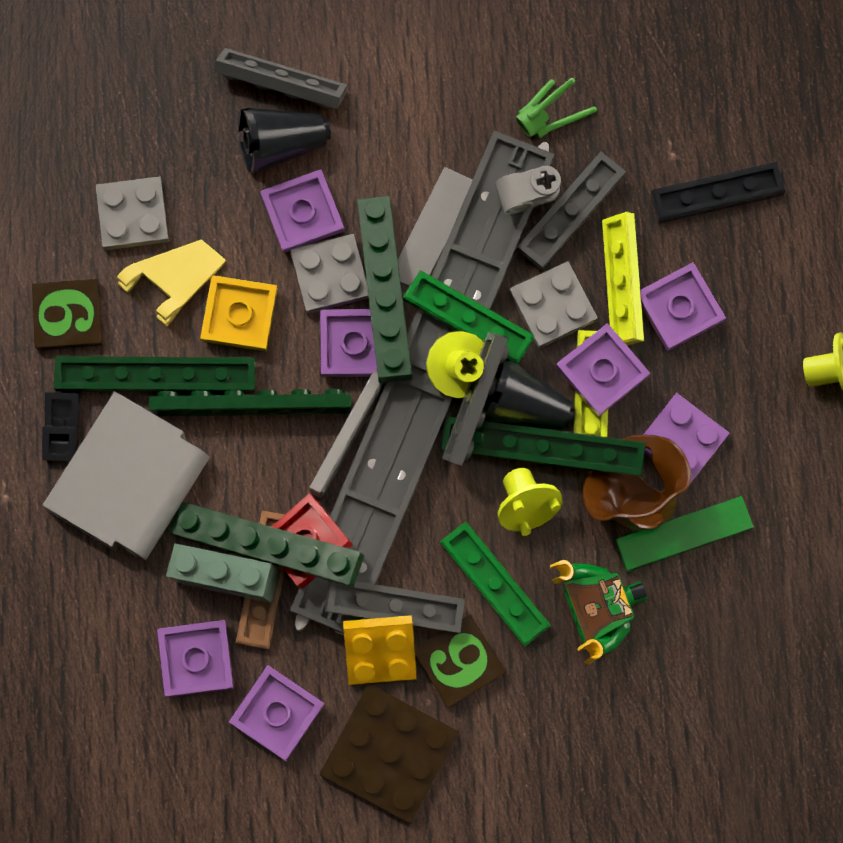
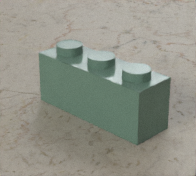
M174 543L166 577L178 584L273 604L281 570L271 563Z

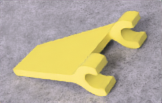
M201 239L131 264L119 273L117 285L128 293L137 284L141 276H145L170 297L156 310L158 314L156 318L162 324L168 326L181 308L226 263V260Z

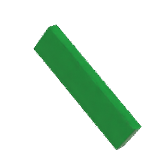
M419 270L403 296V301L455 331L474 334L483 342L487 333H495L508 338L506 346L509 347L506 358L511 359L518 365L535 338V335L422 270Z
M740 496L667 521L657 528L638 531L617 538L615 542L625 570L629 572L751 530L754 526L743 497Z
M466 521L439 542L524 648L551 627L550 623Z

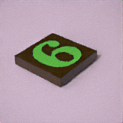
M98 279L32 284L34 343L36 350L103 345Z
M471 614L462 619L460 633L442 631L414 648L416 658L447 709L506 674V671Z

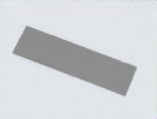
M444 167L398 258L400 282L410 286L419 270L428 275L431 274L447 242L473 181L472 179Z

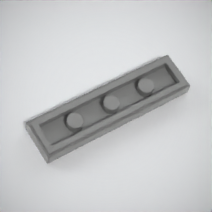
M373 371L309 487L310 493L320 499L326 494L385 387V383L378 382L377 372Z

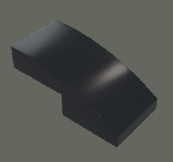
M45 392L42 460L71 461L78 450L80 392Z

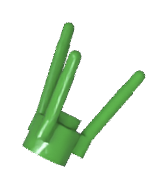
M570 78L542 103L538 104L555 84V81L551 79L525 107L518 111L519 114L515 117V120L528 137L537 134L541 139L550 131L596 113L597 108L591 107L546 125L545 122L549 120L545 109L575 83V79Z

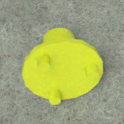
M463 331L447 333L437 339L429 350L426 361L428 377L433 386L444 395L463 398L469 382L477 380L483 373L484 364L479 355L484 342L476 335Z
M842 332L836 333L834 336L833 353L804 358V375L809 387L839 382L843 391Z
M518 468L512 470L504 477L503 485L508 497L501 503L497 514L500 524L505 529L521 531L523 536H527L531 533V529L548 522L561 509L563 501L560 491L553 485L536 484L529 469Z

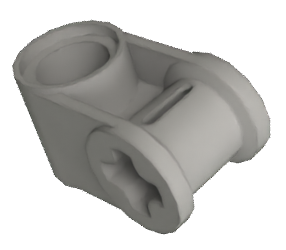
M541 166L522 173H513L499 178L495 184L504 213L506 215L516 214L531 207L554 201L560 192L561 177L559 172L551 166ZM546 179V182L551 184V188L546 190L544 185H540L541 180Z

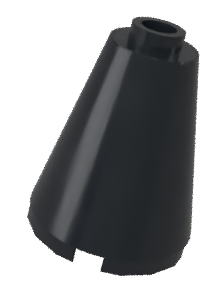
M245 108L239 111L238 132L243 131V142H240V148L248 172L251 171V173H259L325 147L326 140L331 138L328 120H323L320 114Z
M506 358L502 365H498L494 376L497 378L496 388L491 397L487 396L483 407L486 411L484 421L551 430H561L564 425H570L575 413V408L571 407L572 401L570 398L509 358Z

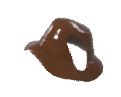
M647 434L622 438L624 440L646 442L645 448L650 449L652 452V462L665 483V490L662 492L652 488L641 476L590 470L583 485L584 504L589 514L597 520L609 521L615 519L630 530H651L664 524L675 512L678 505V495L686 491L691 482L690 465L683 450L668 438Z

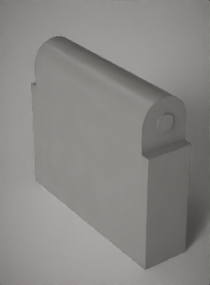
M114 391L42 506L49 513L115 552L120 546L130 554L146 561L210 457L198 447L187 442L182 430Z

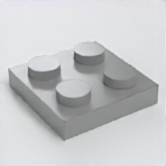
M160 176L96 185L102 247L104 251L169 242Z
M354 234L290 249L306 314L369 299L367 281Z
M569 261L509 289V293L529 332L535 335L534 342L538 349L598 320Z

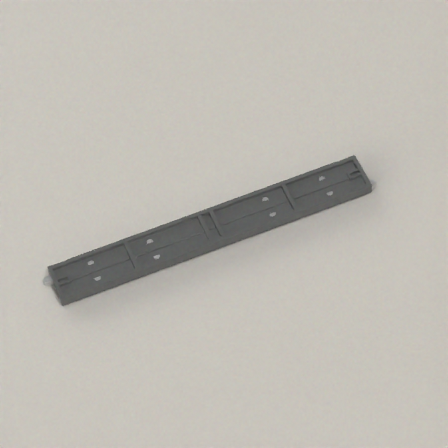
M495 130L493 131L432 277L489 310L493 306L534 208L531 207L520 213L506 215L495 182L509 174L522 173L541 166H551L554 154L549 152L547 142H543L539 147H536ZM541 180L540 185H543L545 180ZM419 309L407 333L412 380L386 383L330 515L353 543L349 549L361 552L364 555L356 579L359 582L377 583L454 397L444 395L433 386L428 377L426 361L429 350L437 339L447 333L457 331ZM317 577L303 589L299 588L290 609L292 614L297 615L295 627L299 632L304 630L311 620L344 636L343 621L361 620L362 618L324 612L329 581Z

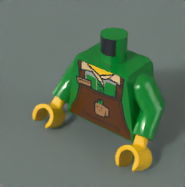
M562 560L550 565V568H557L560 572V577L552 579V582L554 584L564 582L562 590L582 641V645L577 650L586 649L590 653V658L585 661V664L589 665L601 656L617 649L630 632V622L634 619L631 606L648 600L647 594L641 581L623 587L619 574H611L607 568L586 563L570 564V562Z

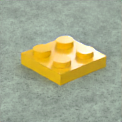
M212 275L200 337L201 342L267 352L278 290L277 285Z
M412 615L343 621L349 685L417 679Z

